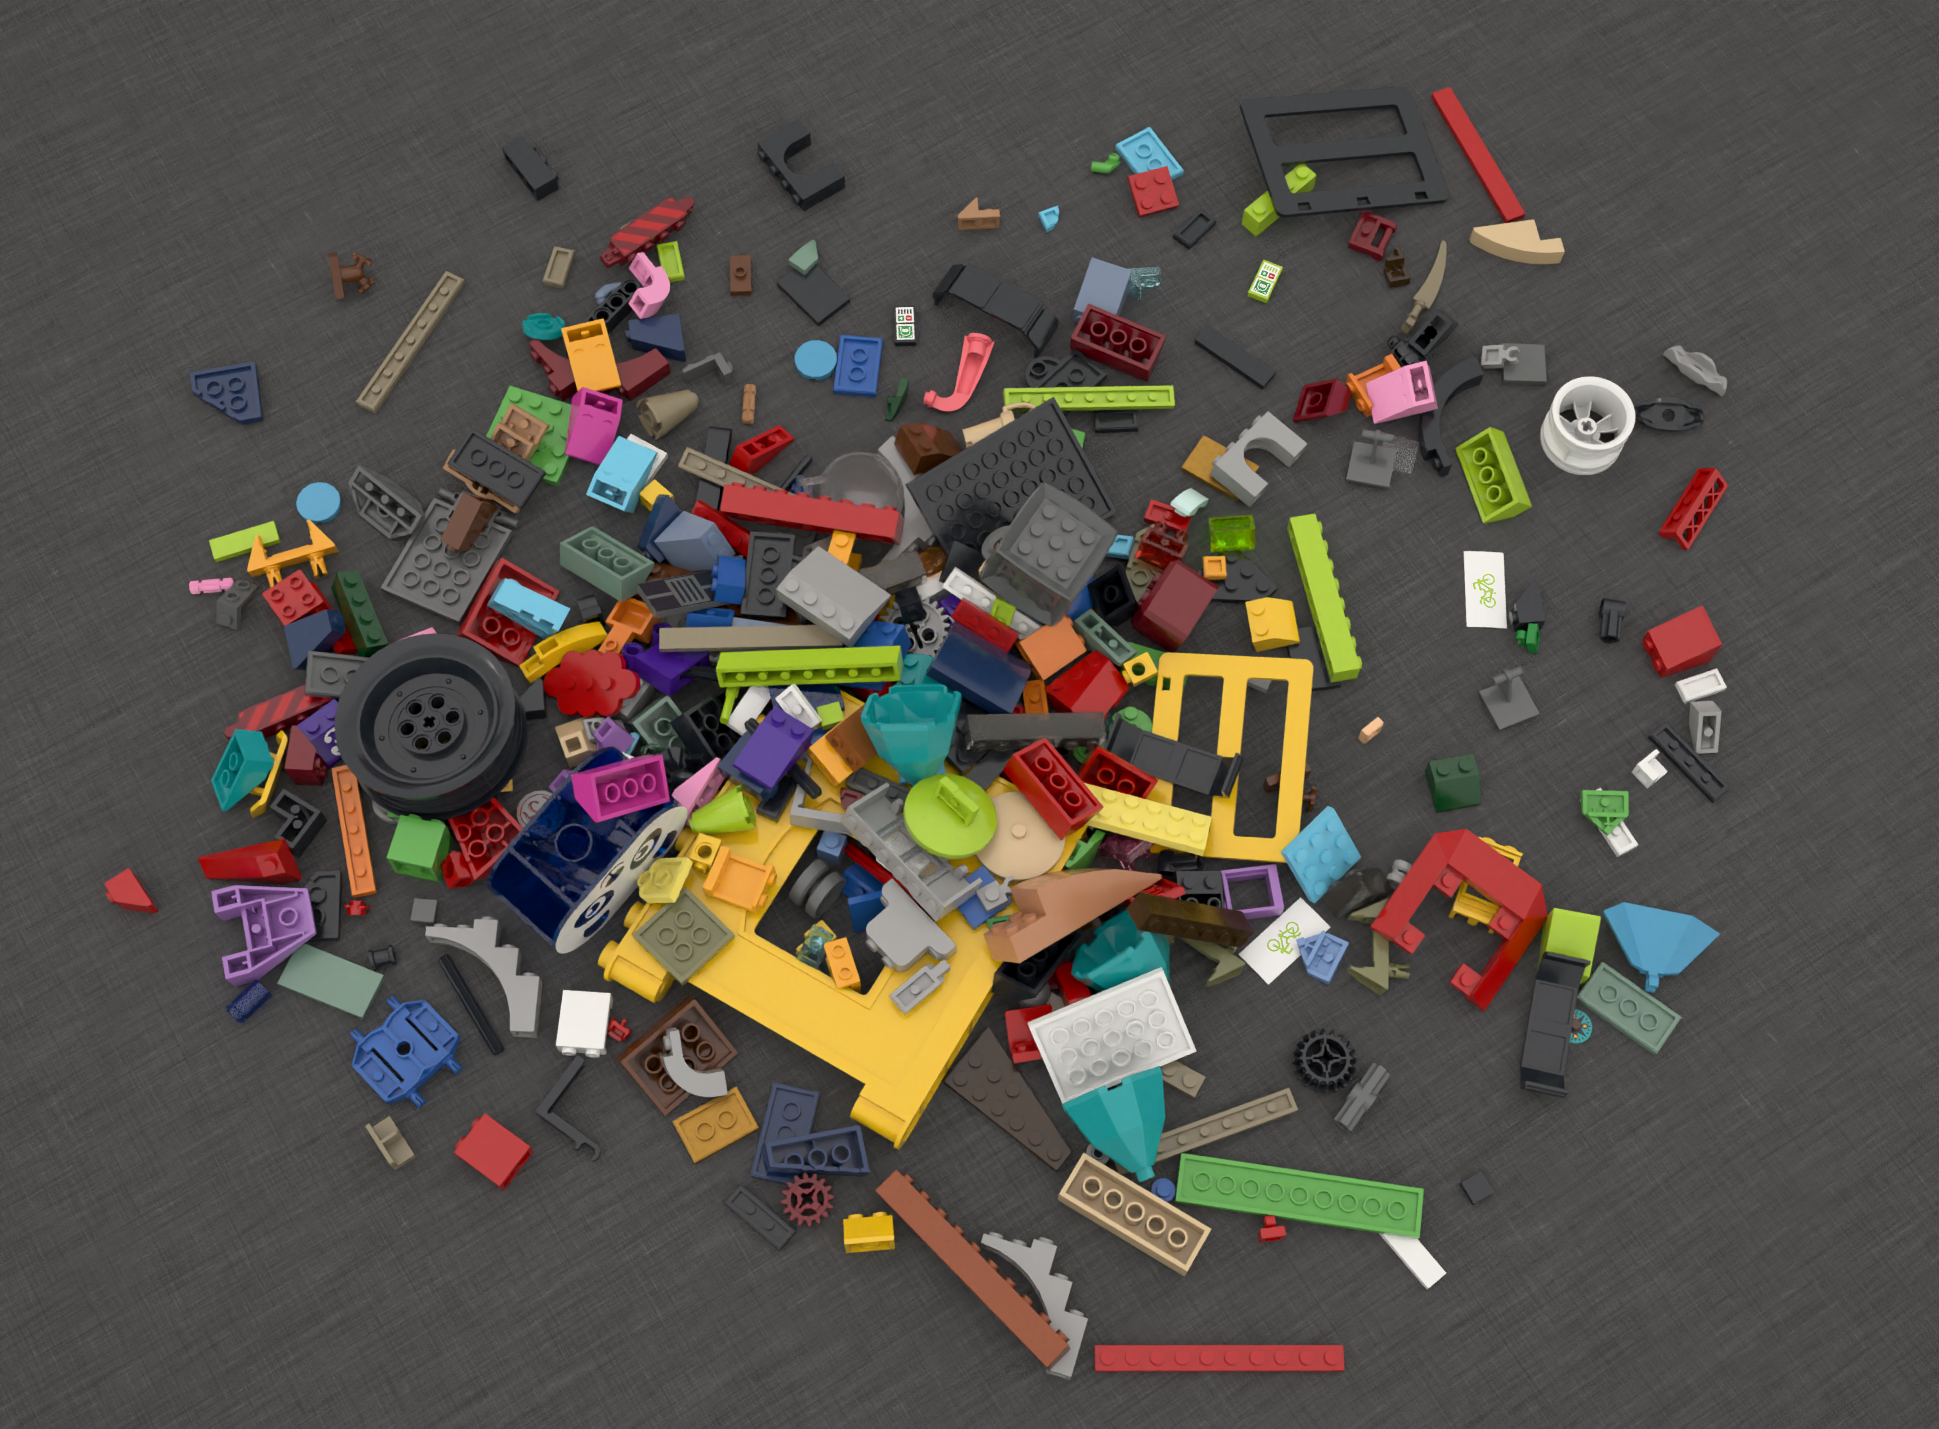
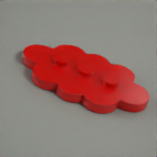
M591 649L584 654L577 651H570L565 654L560 668H553L548 671L543 684L545 692L549 696L557 697L559 710L563 714L573 716L580 713L582 716L589 718L596 717L598 714L611 717L619 713L623 700L632 699L637 695L640 689V678L634 671L626 669V661L620 653L609 651L603 654L601 651Z

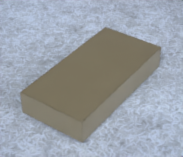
M554 246L542 281L543 285L564 289L575 257L574 250Z

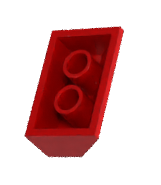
M1099 745L1089 752L1077 772L1078 777L1083 783L1143 799L1147 798L1158 782L1156 778Z

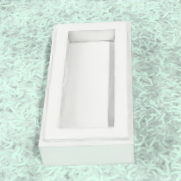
M1717 668L1678 681L1675 684L1684 704L1725 691L1727 688Z

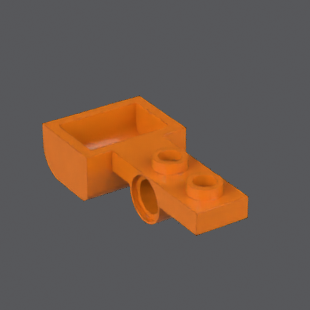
M631 597L623 602L618 600L605 621L611 631L598 651H601L603 654L612 651L622 655L623 646L631 643L633 639L650 643L653 626L661 623L662 617L655 618L647 605L642 601Z

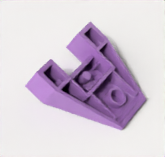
M233 885L211 891L214 912L223 921L238 917L243 919L248 950L222 957L225 979L234 987L258 981L317 934L310 894L307 888Z

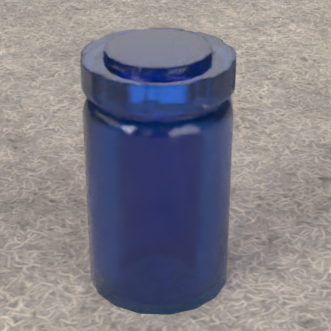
M255 979L231 1002V1005L228 1004L225 1008L238 1023L243 1024L245 1019L253 1015L272 995Z

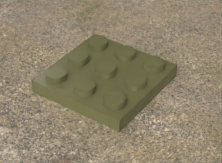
M684 887L680 891L675 903H667L633 934V937L683 986L731 942L735 935L697 897Z

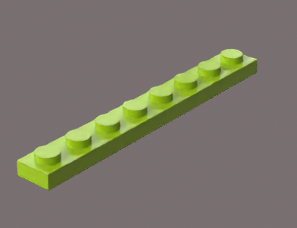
M1173 385L1004 388L1003 390L1004 406L1022 402L1038 406L1052 397L1057 401L1061 411L1173 409L1175 406ZM1017 408V409H1013V410H1011V411H1012V412H1023V411H1030L1031 409H1028V408Z

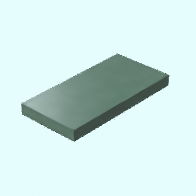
M304 943L293 952L277 984L364 1020L385 976Z
M1603 961L1594 971L1576 999L1653 1055L1658 1053L1682 1018Z

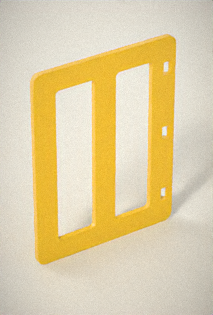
M1171 652L1161 655L1158 667L1152 733L1178 741L1183 685L1186 676L1222 677L1224 684L1217 755L1222 757H1234L1235 753H1239L1241 756L1248 680H1282L1289 683L1276 836L1270 839L1234 835L1238 773L1229 799L1213 796L1210 832L1208 833L1202 857L1287 863L1281 851L1300 833L1314 670L1309 660ZM1163 678L1171 679L1170 690L1162 691ZM1157 779L1158 782L1146 799L1172 806L1174 784ZM1141 840L1142 849L1149 854H1159L1162 850H1173L1178 853L1185 852Z

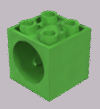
M409 814V816L400 815L387 860L395 873L440 883L443 875L440 864L447 857V854L450 853L454 840L445 823L440 820L431 819V821H426L414 814Z

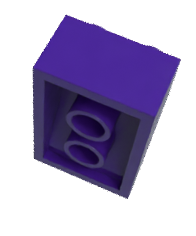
M775 706L757 727L734 761L733 767L769 790H772L810 747L814 729Z

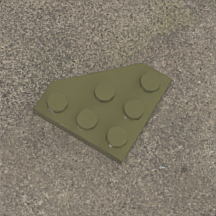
M1156 523L1137 532L1126 569V575L1137 602L1157 572L1162 573L1171 561L1179 560Z

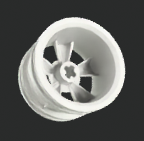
M1581 377L1569 381L1557 392L1541 426L1540 441L1545 454L1556 466L1569 473L1592 475L1606 470L1616 461L1624 443L1632 432L1635 424L1633 403L1623 389L1609 380L1599 377ZM1573 409L1577 419L1571 423L1559 414ZM1590 410L1601 415L1603 419L1595 423L1593 419L1589 418ZM1614 433L1615 439L1610 442L1604 443L1599 440L1600 434Z

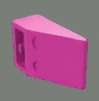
M582 387L572 397L565 455L600 465L613 445L621 417L623 400Z

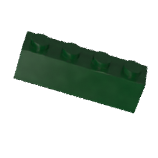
M352 570L336 573L331 589L359 657L369 658L377 651L388 646V641L359 571Z

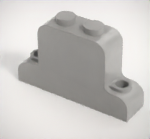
M891 878L883 886L882 897L880 898L881 903L886 908L866 926V945L874 953L878 951L883 957L881 960L890 970L894 968L898 972H906L927 953L940 961L951 958L956 953V944Z

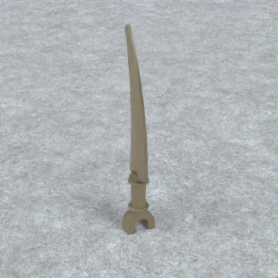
M1444 240L1441 241L1438 255L1430 274L1412 299L1415 301L1414 308L1411 313L1407 314V319L1400 328V331L1404 334H1407L1410 328L1418 321L1421 311L1425 308L1429 310L1439 291L1446 266L1447 245Z

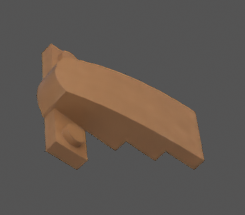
M511 403L502 422L497 423L490 439L529 461L550 425L518 405ZM457 449L451 451L443 469L466 482L467 487L477 496L494 500L512 512L519 513V507L448 466V461Z

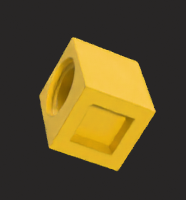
M655 479L639 493L641 504L649 511L652 510L655 499L659 494L669 495L673 501L674 497Z
M1148 652L1124 663V671L1121 672L1127 684L1131 682L1133 687L1158 675V671ZM1136 665L1143 666L1145 669L1144 674L1141 676L1134 675L1132 672L1133 667Z
M699 833L689 857L693 862L692 866L695 870L701 873L710 872L719 849L723 846L722 840ZM704 852L712 853L708 858L700 857Z

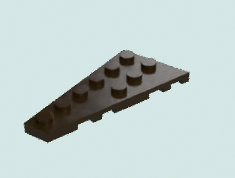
M988 1027L946 1077L944 1084L1057 1172L1072 1152Z

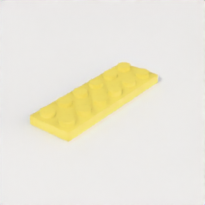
M1084 783L1104 806L1085 825L1203 856L1212 817Z

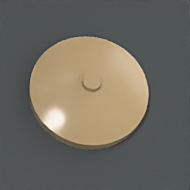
M1020 791L1007 792L992 798L991 800L997 814V825L989 844L982 851L975 854L979 863L982 866L984 865L990 874L999 879L1005 880L1007 877L1013 876L1015 883H1021L1049 873L1063 854L1065 838L1063 840L1059 839Z

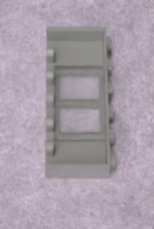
M886 782L848 806L841 823L863 846H866L877 857L879 862L885 865L893 876L907 888L912 897L937 922L975 895L976 890L979 889L983 881L978 878L969 884L964 879L968 872L966 865L962 864L955 870L948 862L949 858L930 854L913 840L905 826L904 817L900 813L904 802L898 798L891 803L885 797L890 787Z

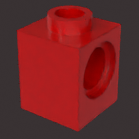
M452 851L448 853L447 857L440 864L448 889L469 887L474 882V878L463 852Z

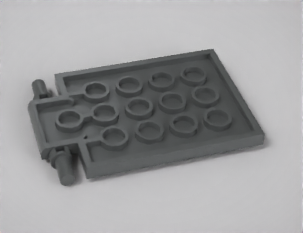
M441 488L438 496L450 500L454 506L436 498L432 500L419 526L410 537L380 589L388 595L461 625L494 563L498 561L513 535L512 530L495 523L497 522L501 525L505 523L518 528L520 520L508 516L507 512L503 511V506L489 501L499 506L496 513L467 552L460 550L458 553L447 549V544L440 539L463 492L475 494L462 490L461 493L457 491L453 493Z

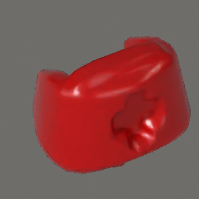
M611 1018L607 1033L618 1041H625L632 1034V1029L624 1027L627 1023L626 1019L623 1018L621 1023H619L615 1018Z

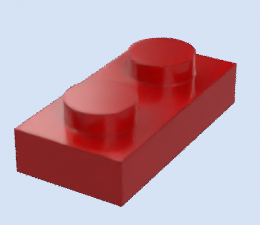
M1151 499L1144 522L1156 523L1159 527L1185 535L1192 516L1183 517L1174 511L1175 507Z

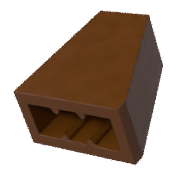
M463 492L440 540L446 543V548L458 553L459 550L467 552L496 513L499 506L482 497Z

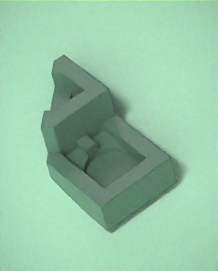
M811 240L801 247L788 260L789 265L806 275L818 263L816 241Z

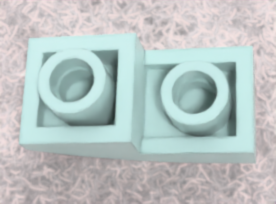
M1190 488L1179 494L1170 505L1176 508L1174 510L1176 513L1186 517L1195 515L1198 508L1205 507L1209 499Z

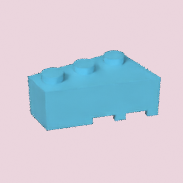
M506 578L498 584L487 606L543 639H547L559 631L570 611V608L521 586L513 579Z

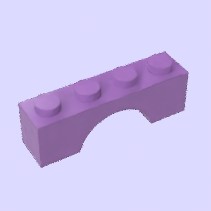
M609 717L593 733L597 742V749L591 762L578 770L563 769L549 786L558 798L575 810L580 804L575 799L571 774L616 763L622 752L624 753L629 750L635 740L627 730Z

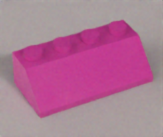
M642 755L571 774L575 799L595 822H601L670 801L663 755Z

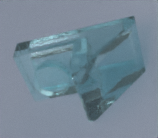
M1160 267L1129 269L1132 270L1129 293L1138 300L1141 298V286L1153 287L1160 283Z
M813 924L796 955V959L814 969H818L826 953L824 944L831 942L834 935Z

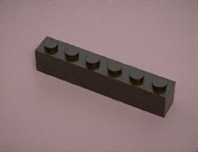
M1139 893L1126 909L1137 929L1141 931L1239 948L1246 944L1254 933L1243 912L1146 893Z

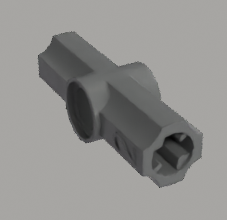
M1373 1063L1360 1083L1357 1082L1346 1098V1103L1333 1122L1343 1131L1350 1133L1359 1122L1363 1113L1366 1114L1378 1097L1377 1093L1391 1074L1381 1065Z

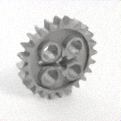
M919 594L923 610L927 613V616L923 621H915L914 624L917 627L923 648H919L918 641L912 633V626L908 623L905 625L910 641H913L914 645L906 654H925L934 657L948 633L946 630H949L951 625L945 623L949 620L948 615H943L945 612L943 607L937 609L939 606L937 601L931 604L930 597L923 601L922 596ZM893 602L895 608L893 610L886 608L889 615H882L881 618L887 623L897 624V622L903 621L898 604ZM927 633H935L933 640H924V636Z

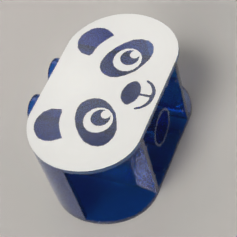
M605 747L594 752L567 776L501 853L488 876L487 887L489 891L496 895L561 954L573 951L584 944L610 920L638 887L637 880L639 876L649 870L653 862L663 858L680 835L687 819V809L670 794L669 802L608 820L595 822L575 799L571 774L629 759L616 747Z

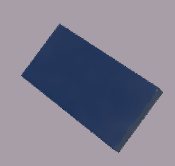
M773 1082L750 1175L752 1178L787 1185L788 1181L793 1184L796 1182L794 1176L801 1177V1173L765 1171L761 1147L766 1142L811 1134L820 1092Z

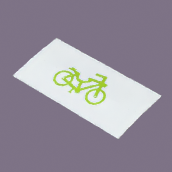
M1464 551L1467 627L1507 628L1503 553Z
M1300 897L1238 955L1269 985L1301 955L1296 939L1302 937L1305 939L1320 934L1324 930L1326 932L1330 926Z

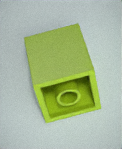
M1553 908L1542 928L1538 970L1543 953L1546 951L1591 961L1590 965L1585 968L1580 984L1585 983L1590 977L1601 916Z

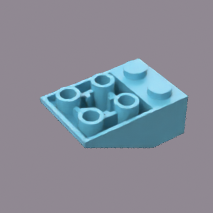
M618 436L595 472L586 495L620 510L634 513L640 498L639 493L646 484L658 452Z

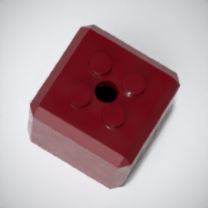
M1179 560L1171 561L1162 573L1157 572L1144 594L1138 600L1136 606L1138 609L1131 619L1132 628L1165 650L1174 653L1188 637L1219 587Z

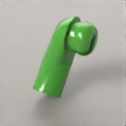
M1111 153L1109 159L1104 163L1092 161L1091 172L1106 174L1112 172L1120 164L1119 155Z

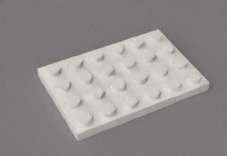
M1162 967L1028 1022L1030 1031L1062 1104L1104 1085L1106 1088L1122 1082V1078L1165 1065L1196 1052Z

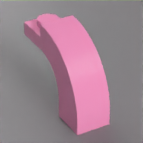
M644 252L637 253L629 269L642 284L643 288L635 291L628 304L638 317L643 319L651 317L658 312L669 294L670 282L662 266L655 267Z

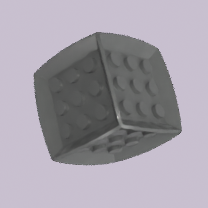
M1045 482L1041 483L1022 506L1010 526L996 529L985 539L982 545V555L986 562L981 570L980 578L987 586L1016 608L1050 627L1056 626L1065 617L1071 604L1098 569L1117 537V530L1077 499ZM1002 538L997 549L994 551L995 543Z

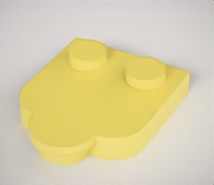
M688 857L660 858L652 863L649 870L643 872L637 880L640 889L639 896L647 903H675L693 862Z

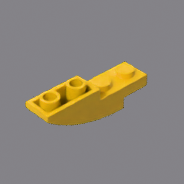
M600 622L586 623L566 629L534 646L536 654L519 666L528 681L533 683L552 668L559 665L564 655L568 652L577 651L584 654L604 641L608 634Z

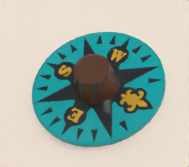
M1575 1009L1570 1043L1578 1044L1590 1037L1592 1023L1584 1012Z

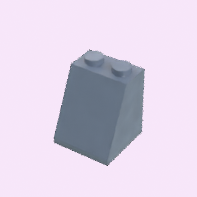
M1092 257L1073 310L1072 321L1079 323L1088 303L1120 316L1129 294L1132 270Z
M683 511L654 541L671 566L689 571L712 570L713 564L718 563L719 555L733 557L736 554L714 522Z

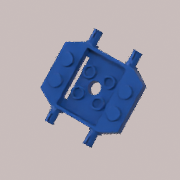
M393 995L390 997L391 1000L387 999L386 1003L394 1011L380 1027L371 1031L366 1037L358 1028L353 1031L359 1037L353 1032L350 1033V1036L358 1043L352 1067L387 1104L411 1099L418 1108H421L423 1106L417 1099L423 1105L427 1101L418 1093V1089L444 1065H447L455 1075L459 1074L458 1070L462 1071L463 1067L454 1059L461 1037L425 1000L401 1004ZM407 1018H408V1019L427 1037V1039L438 1049L437 1051H435V1050L418 1034V1032L406 1021ZM403 1044L411 1045L410 1052L406 1055H400L398 1052L399 1047ZM374 1048L404 1079L403 1082L372 1052Z

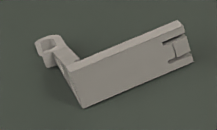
M804 753L799 760L807 762L804 771L810 776L812 760ZM797 784L790 813V825L853 835L841 823L844 814L804 808L806 792Z

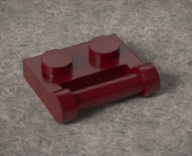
M1363 211L1348 243V247L1370 255L1376 261H1382L1385 255L1384 250L1391 235L1395 233L1397 224L1378 215ZM1379 227L1384 229V233L1377 247L1372 246L1371 244Z

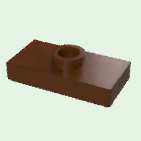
M751 255L730 256L731 296L752 295Z

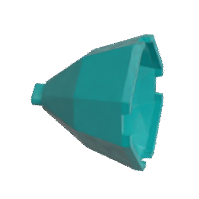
M943 684L894 685L889 687V694L879 697L877 693L868 696L861 714V722L878 755L910 783L911 788L920 780L935 775L948 755L962 696L958 691H954L953 694L949 693L947 687Z
M1126 909L1108 919L1103 926L1095 928L1093 933L1096 937L1088 945L1082 943L1076 950L1071 974L1075 979L1098 992L1105 991L1162 967L1170 986V946L1164 934L1138 930Z
M1160 1066L1122 1078V1084L1117 1085L1115 1089L1110 1091L1104 1085L1069 1100L1062 1105L1064 1112L1091 1146L1129 1172H1135L1139 1182L1155 1176L1151 1166L1155 1163L1165 1120L1163 1078Z

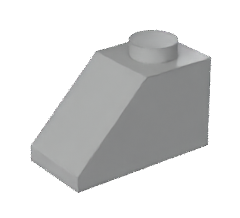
M1713 701L1690 702L1689 727L1693 749L1697 754L1718 753L1722 711Z

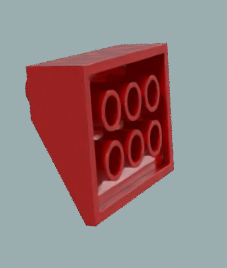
M501 558L494 563L456 636L474 641L486 648L497 659L520 667L519 665L524 662L537 635L487 606L498 584L505 578L513 579L521 586L553 601L556 600L560 591Z

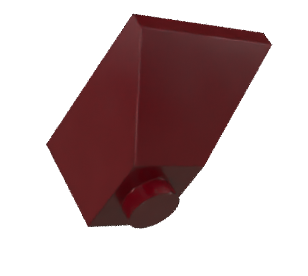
M1338 378L1306 384L1303 386L1293 421L1297 423L1319 419L1346 411L1352 392Z

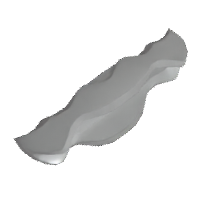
M1680 345L1673 346L1664 351L1663 356L1676 364L1680 372L1695 381V383L1707 386L1720 396L1725 394L1727 378L1717 373L1715 363L1711 358L1700 352H1686Z

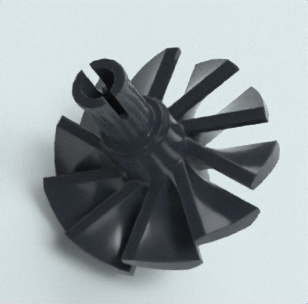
M681 747L663 748L662 751L655 754L663 755L669 798L677 787L694 775L685 762L689 754L683 752L684 749ZM666 803L659 804L660 810L662 812H665L663 808L666 805Z

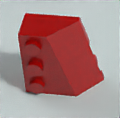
M1094 650L1045 687L1044 690L1051 707L1092 738L1097 725L1105 721L1107 712L1111 707H1115L1128 691L1129 685L1112 662L1099 651Z
M495 798L472 812L448 819L475 881L499 872L533 842L523 827Z

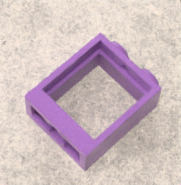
M1276 864L1221 871L1224 908L1232 909L1228 882L1265 878L1270 906L1237 911H1242L1246 919L1282 915L1284 904Z

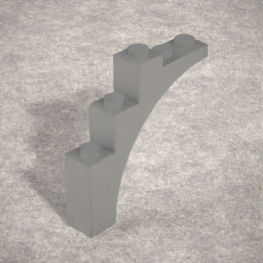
M894 436L889 438L878 449V460L890 471L896 480L905 506V520L900 545L894 544L893 548L882 559V570L887 575L899 570L904 560L908 556H913L919 547L926 551L929 547L932 548L938 543L905 485L923 473L915 475L912 473L894 445L896 439Z
M486 916L481 919H474L473 928L468 925H457V928L448 927L445 924H434L433 927L426 926L425 936L430 943L450 945L464 950L480 959L494 972L507 996L510 1011V1032L513 1037L537 1038L543 982L540 976H537L535 973H523L522 976L520 975L522 954L519 948H516L514 945L505 944L500 947L502 927L499 921L493 917Z
M990 1232L989 1235L983 1234L980 1247L1001 1256L1014 1265L1028 1279L1039 1296L1046 1316L1052 1321L1049 1326L1055 1332L1060 1329L1068 1337L1069 1341L1067 1344L1070 1350L1050 1371L1047 1369L1046 1373L1070 1380L1088 1318L1083 1317L1084 1313L1070 1309L1069 1312L1064 1311L1073 1282L1068 1281V1277L1062 1274L1054 1273V1276L1049 1275L1057 1246L1053 1245L1052 1240L1042 1237L1039 1240L1033 1239L1032 1246L1029 1248L1026 1247L1027 1243L1013 1239L1010 1242L1004 1240V1236L998 1233Z

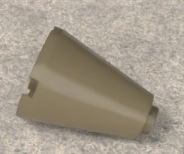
M683 390L642 398L637 401L636 408L637 410L641 409L642 414L638 417L643 428L650 437L655 435L654 439L657 440L698 408L699 399L694 392Z

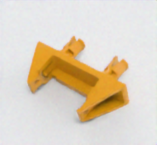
M306 520L310 530V539L313 542L312 545H305L267 558V550L264 549L262 539L258 534L254 540L247 571L252 577L266 573L271 588L276 585L275 580L278 583L282 581L280 569L310 561L314 578H320L319 567L324 576L328 575L323 557L339 551L335 544L310 520Z

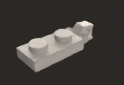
M945 959L935 967L932 964L925 965L890 994L889 998L906 1015L941 986L945 981L943 976L950 970L951 966Z

